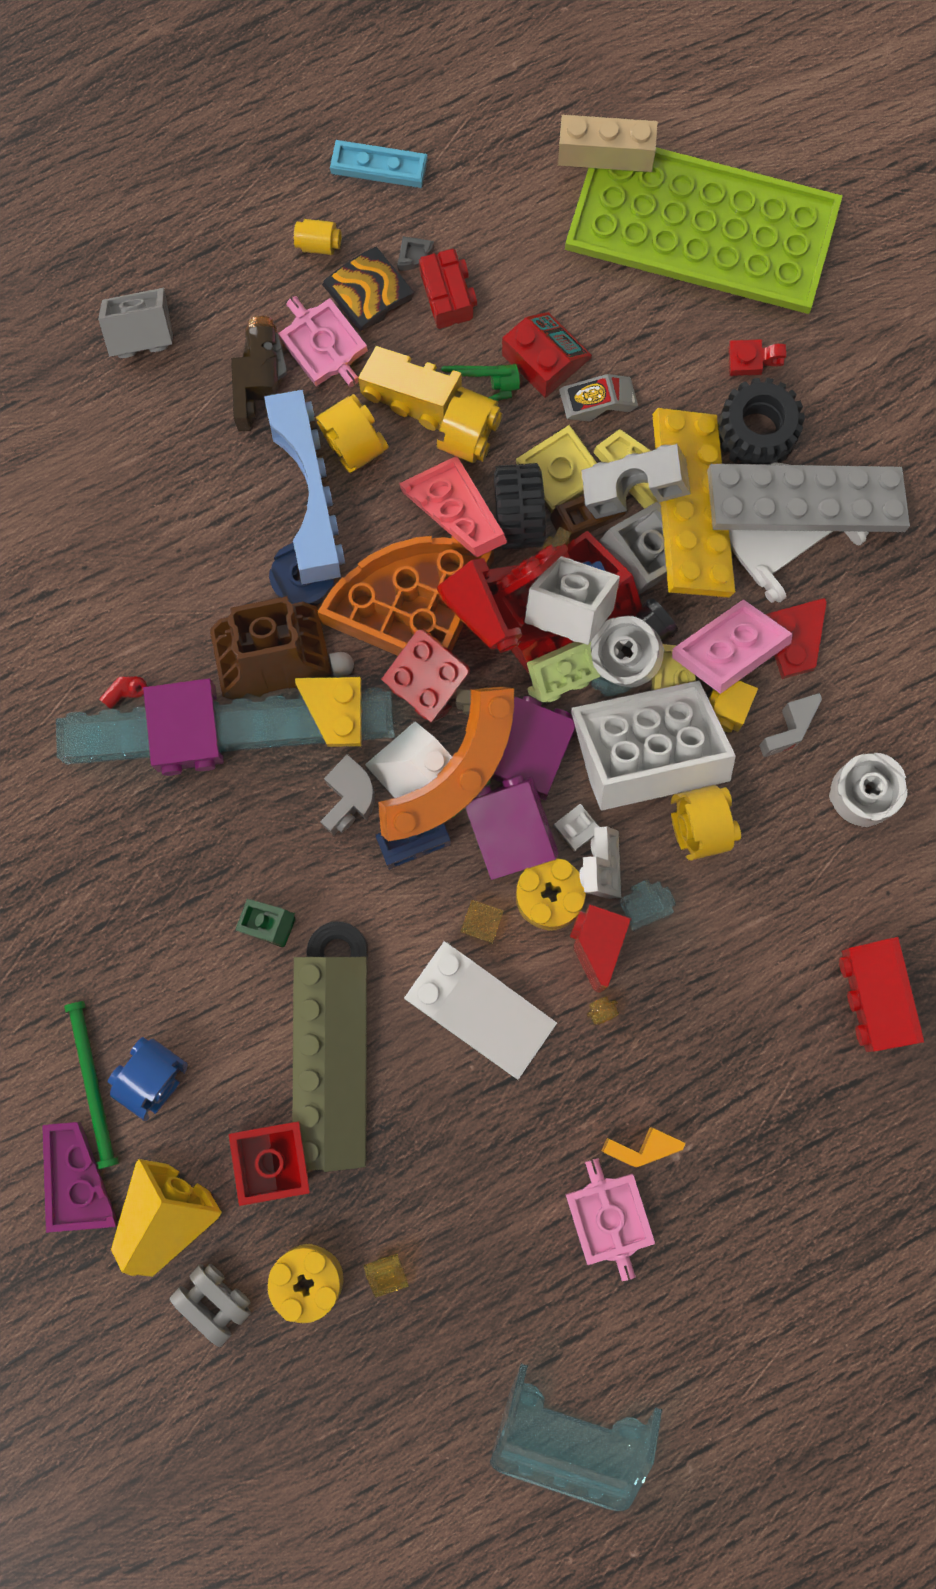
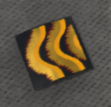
M377 246L341 266L328 276L322 284L359 331L385 320L388 311L411 301L414 295L411 287Z

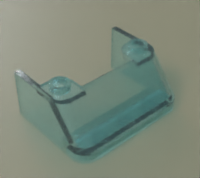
M521 1363L511 1387L490 1460L491 1466L504 1475L609 1510L624 1511L629 1509L654 1464L662 1409L655 1407L646 1425L635 1418L627 1417L615 1422L612 1429L604 1428L544 1408L545 1397L536 1386L524 1383L528 1365Z

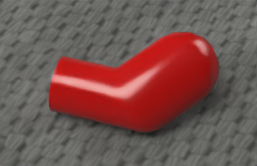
M138 676L118 677L99 700L112 710L121 698L142 697L144 695L143 687H147V683Z

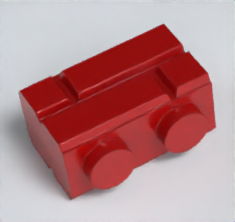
M454 249L441 251L437 255L434 253L421 257L419 259L420 274L436 327L441 329L452 326L454 323L460 324L471 321L473 319V307L477 306V299L474 288H467L465 279L469 278L465 259L459 260Z

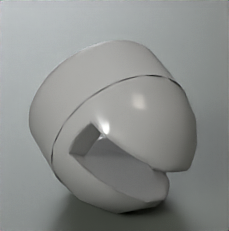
M345 652L329 654L334 678L350 675L354 668L352 657Z

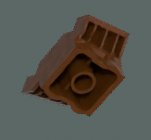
M287 596L230 608L231 613L229 617L219 619L210 629L222 697L239 702L247 693L261 697L263 694L286 688L298 689L295 684V678H328L331 675L317 606L305 602L291 604Z

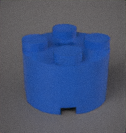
M142 1037L133 1046L130 1052L132 1055L131 1059L124 1067L119 1065L112 1072L107 1082L112 1085L110 1097L143 1121L149 1120L147 1112L150 1110L156 1114L173 1094L180 1083L175 1077L179 1070L185 1074L188 1063L155 1039L148 1041Z

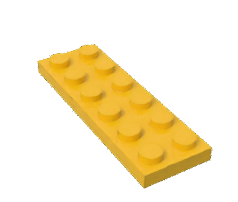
M657 408L652 414L655 448L661 445L677 444L686 458L691 492L690 495L660 502L668 592L730 598L735 593L729 530H713L707 473L710 464H722L717 415Z

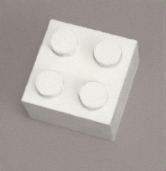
M561 556L530 587L525 623L538 627L543 631H550L567 637L574 642L589 645L614 610L620 576Z

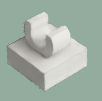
M581 804L554 824L555 829L574 852L594 837V828L599 827Z

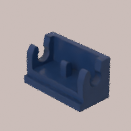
M444 823L424 833L394 841H387L381 836V832L375 834L389 870L451 846V840Z

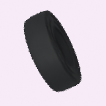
M335 921L322 925L312 934L307 945V957H325L324 950L326 945L332 940L341 939L349 944L351 949L350 957H367L368 960V945L365 937L356 927L346 922Z

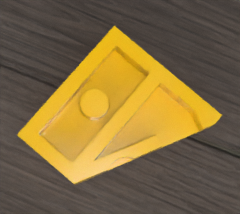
M295 678V684L327 746H362L361 678Z

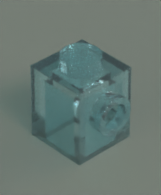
M649 879L630 887L632 893L622 897L619 901L626 917L631 918L629 924L633 932L671 916L674 913L672 907L676 905L668 887L663 888L660 881L651 885Z

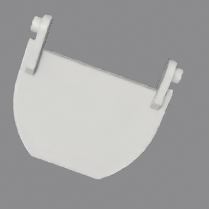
M774 462V463H772L771 465H789V464L775 463V462ZM729 530V536L734 554L756 583L767 590L765 596L773 603L774 601L781 602L786 599L783 587L773 574L833 531ZM844 531L856 545L864 543L869 533Z

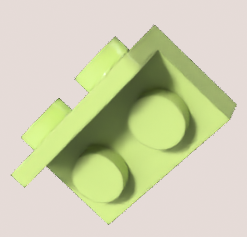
M573 642L527 662L533 686L527 688L528 693L541 702L555 701L561 697V694L572 689H582L588 686L590 681L600 677L592 662L591 642L589 645Z

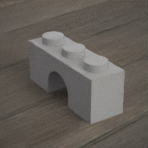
M677 444L661 445L653 451L642 454H629L623 459L609 463L599 462L590 468L581 470L585 506L596 519L627 511L626 496L629 490L639 483H649V489L658 502L691 494L686 458Z

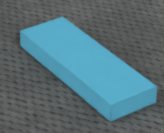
M336 140L330 171L331 174L422 188L428 158L427 154Z

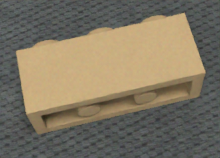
M562 115L558 166L652 172L656 151L658 121Z

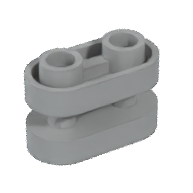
M199 1264L189 1275L195 1286L190 1291L179 1286L170 1296V1301L210 1342L218 1347H222L231 1337V1332L226 1325L230 1320L241 1325L251 1314L248 1308L251 1302L237 1288L233 1291L222 1282L225 1279L224 1275L215 1266L209 1264L205 1267ZM204 1296L220 1309L217 1315L212 1313L200 1301Z

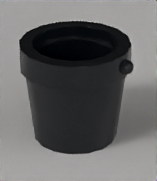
M653 598L646 600L643 608L634 616L651 626L657 632L661 641L668 637H674L678 632V627L673 619Z

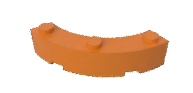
M502 686L470 689V713L465 730L467 732L458 752H455L447 765L437 774V777L421 789H416L394 799L378 801L381 836L387 841H394L433 829L459 813L482 791L495 772L508 743L514 712V688Z

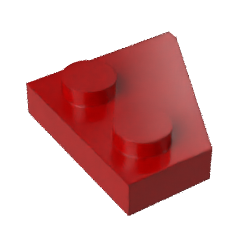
M825 598L765 614L792 633L791 643L774 655L782 679L814 671L816 668L827 603Z

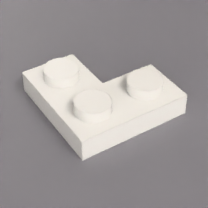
M607 826L595 827L594 837L591 839V851L594 857H583V867L580 869L581 885L584 887V892L608 899L621 898L619 831Z

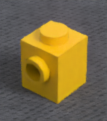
M738 681L721 694L713 689L709 701L723 731L732 732L734 730L738 732L741 729L758 688Z

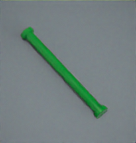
M85 1001L67 1004L64 1006L65 1013H69L100 1157V1162H97L98 1169L118 1165L119 1159L118 1157L114 1158L83 1013V1009L86 1008Z

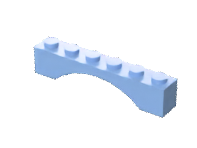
M303 390L264 396L273 442L283 448L298 464L305 476L309 490L307 511L301 528L293 539L301 583L307 584L341 577L339 565L345 564L342 545H335L333 536L339 535L336 516H329L327 507L333 506L330 487H323L321 478L327 477L323 457L317 458L315 450L321 449L318 430H311L309 422L315 421L312 402H305Z

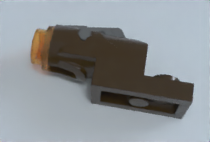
M254 316L248 320V325L245 327L246 340L243 357L231 358L233 419L239 432L251 431V419H256L255 401L265 400L264 396L275 395L278 391L279 379L287 374L277 327L273 324V319L267 316Z

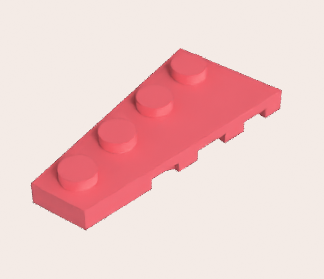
M457 456L399 483L402 492L476 557L507 543L502 529Z

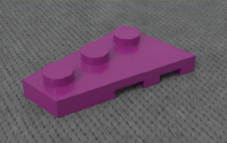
M81 1122L42 1125L46 1233L117 1227L118 1220Z

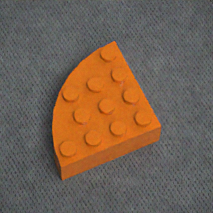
M451 536L452 538L416 537L391 544L368 555L358 563L356 568L336 583L318 610L320 621L326 626L397 656L415 632L421 629L426 630L452 652L464 622L441 600L437 586L474 559L484 558L490 569L494 560V549L476 557L453 536Z

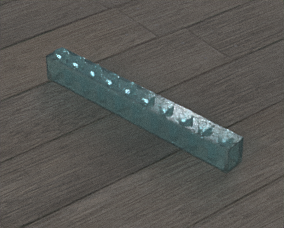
M378 687L366 689L365 693H362V740L395 738L391 691L385 692L384 688ZM301 694L298 696V699L285 700L284 696H269L263 702H252L251 699L241 698L232 701V704L219 705V702L214 701L219 752L326 743ZM135 707L133 712L120 713L119 710L106 709L101 710L99 715L87 716L84 712H71L66 714V718H56L57 758L65 764L150 758L145 707Z

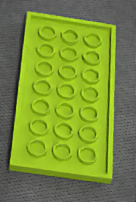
M656 147L652 172L588 168L565 243V250L809 314L843 195Z

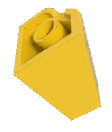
M138 1159L111 1248L121 1272L130 1276L142 1275L153 1277L213 1224L222 1212L210 1191L198 1183L192 1188L186 1181L177 1177L180 1172L169 1164Z

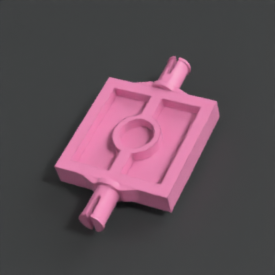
M297 296L292 297L293 302L289 299L286 305L296 318L290 326L279 332L278 335L314 385L317 387L331 376L339 373L349 387H353L354 383L357 384L359 382L358 376L350 365L368 352L367 345L331 298L318 307L308 310L305 309Z
M599 1158L593 1159L596 1174L592 1162L589 1160L584 1163L586 1164L591 1183L581 1190L565 1194L586 1263L590 1265L603 1260H616L621 1281L628 1280L624 1268L625 1265L629 1278L633 1279L636 1275L629 1256L638 1249L655 1244L634 1175L631 1173L616 1179L604 1178Z

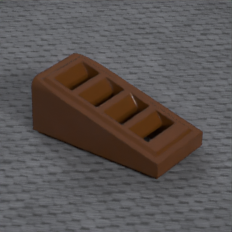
M582 496L557 505L550 519L562 542L568 543L586 531L590 533L623 517L626 512L596 519L585 506V498ZM577 511H580L584 522L579 518Z

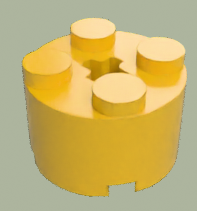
M459 387L458 391L461 397L453 396L440 427V431L445 433L443 442L437 439V449L471 463H475L477 460L483 462L490 448V443L487 442L491 430L496 431L498 429L503 413L500 412L498 401L464 387Z
M355 394L344 398L315 417L329 446L333 451L335 450L339 457L342 456L339 461L350 474L389 448L382 434L379 431L376 433L372 424L375 423L371 412L366 405H361Z
M710 785L672 796L671 804L677 803V812L671 813L673 829L681 850L688 849L690 852L689 855L685 856L688 860L692 861L731 851L734 847V842L741 839L739 824L736 820L732 819L729 808L732 806V799L726 787L719 788L716 785Z
M556 858V860L524 870L517 884L516 903L520 914L526 921L535 927L552 931L562 929L576 919L584 905L586 892H584V887L581 885L579 871L568 861ZM546 887H550L552 891L557 890L559 892L556 895L555 902H551L549 898L541 896L545 894Z
M313 1244L299 1245L286 1252L274 1264L268 1278V1294L273 1307L286 1321L296 1323H310L324 1317L337 1302L343 1286V1271L337 1258L326 1249ZM302 1275L305 1276L306 1280L312 1279L314 1281L309 1291L298 1284L302 1279Z

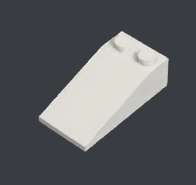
M445 941L404 997L406 1001L517 1080L557 1024L553 1019Z

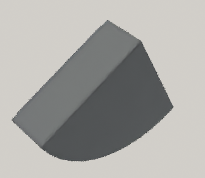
M403 236L397 264L398 270L407 271L419 267V259L432 254L434 241Z

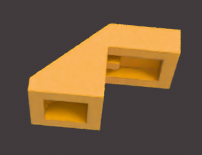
M650 1127L639 1153L608 1138L601 1151L637 1168L683 1150L686 1143Z

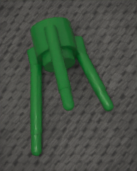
M516 364L441 367L443 372L457 371L461 373L462 377L490 376L492 389H499V393L488 398L496 401L512 398L511 391L520 389L519 372Z

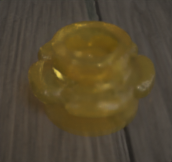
M608 997L598 999L589 1004L591 1011L587 1013V1017L591 1018L594 1026L603 1024L619 1015L615 1006L618 1002L616 1000L610 1002Z

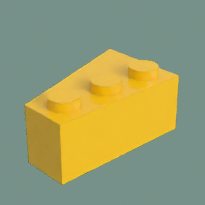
M376 346L358 377L362 395L373 403H379L380 401L390 406L392 411L402 417L409 415L419 420V423L429 430H440L453 396L461 397L458 391L459 387H462L461 373L452 371L450 376L435 371L437 369L435 364L427 362L424 367L410 363L411 358L409 356Z

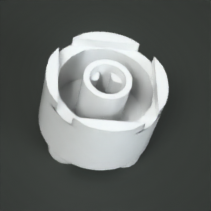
M621 616L605 621L591 641V656L594 668L603 678L619 686L637 687L648 682L657 674L663 661L664 647L659 635L646 622L634 616ZM624 645L629 648L632 646L633 655L630 658H623L624 653L621 649Z
M861 754L852 758L836 773L831 784L829 798L838 814L846 821L862 827L873 826L883 822L903 806L908 790L906 788V776L899 763L885 754ZM866 785L872 787L870 795L865 792Z

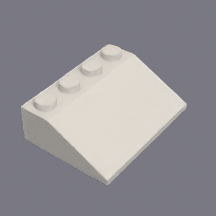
M700 681L578 706L571 710L590 785L601 811L731 781L736 756Z

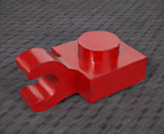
M762 339L729 341L730 376L762 375L763 366L784 365L786 344H773L762 348Z

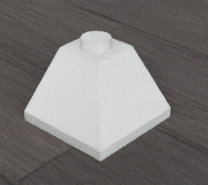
M414 722L368 761L365 766L394 798H397L429 784L447 765L452 756L434 736L417 722Z

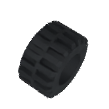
M754 378L750 385L745 381L739 385L738 390L733 389L730 392L718 421L719 439L723 441L721 449L724 453L728 451L731 453L729 456L731 461L735 462L738 459L742 461L741 464L771 465L777 461L782 463L786 460L788 454H791L802 432L805 413H800L803 408L801 400L795 401L797 394L793 390L787 392L785 390L786 384L780 381L779 385L773 384L774 379L766 378L765 382H760V378ZM750 414L765 415L774 422L777 432L769 435L754 433L746 426L743 418Z
M537 463L497 466L494 472L496 520L507 541L501 548L504 550L542 547L546 538L543 478L539 465Z

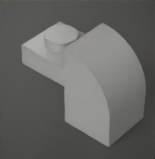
M346 755L324 778L326 784L342 798L320 821L333 836L338 831L341 833L345 832L355 820L353 815L356 811L367 820L375 804V792L368 774L350 756Z

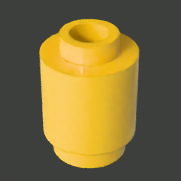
M311 219L296 222L294 228L295 248H301L302 252L333 255L335 249H340L342 232L341 229H337L335 222Z

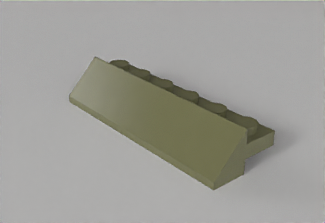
M294 957L292 1122L300 1121L307 1170H324V1172L366 1167L367 957Z

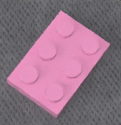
M743 599L675 646L672 650V658L721 694L788 646L792 640V633Z

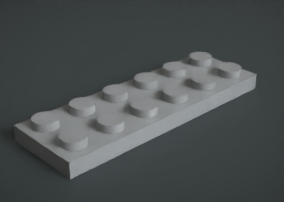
M710 464L707 470L713 530L906 532L910 527L902 467Z

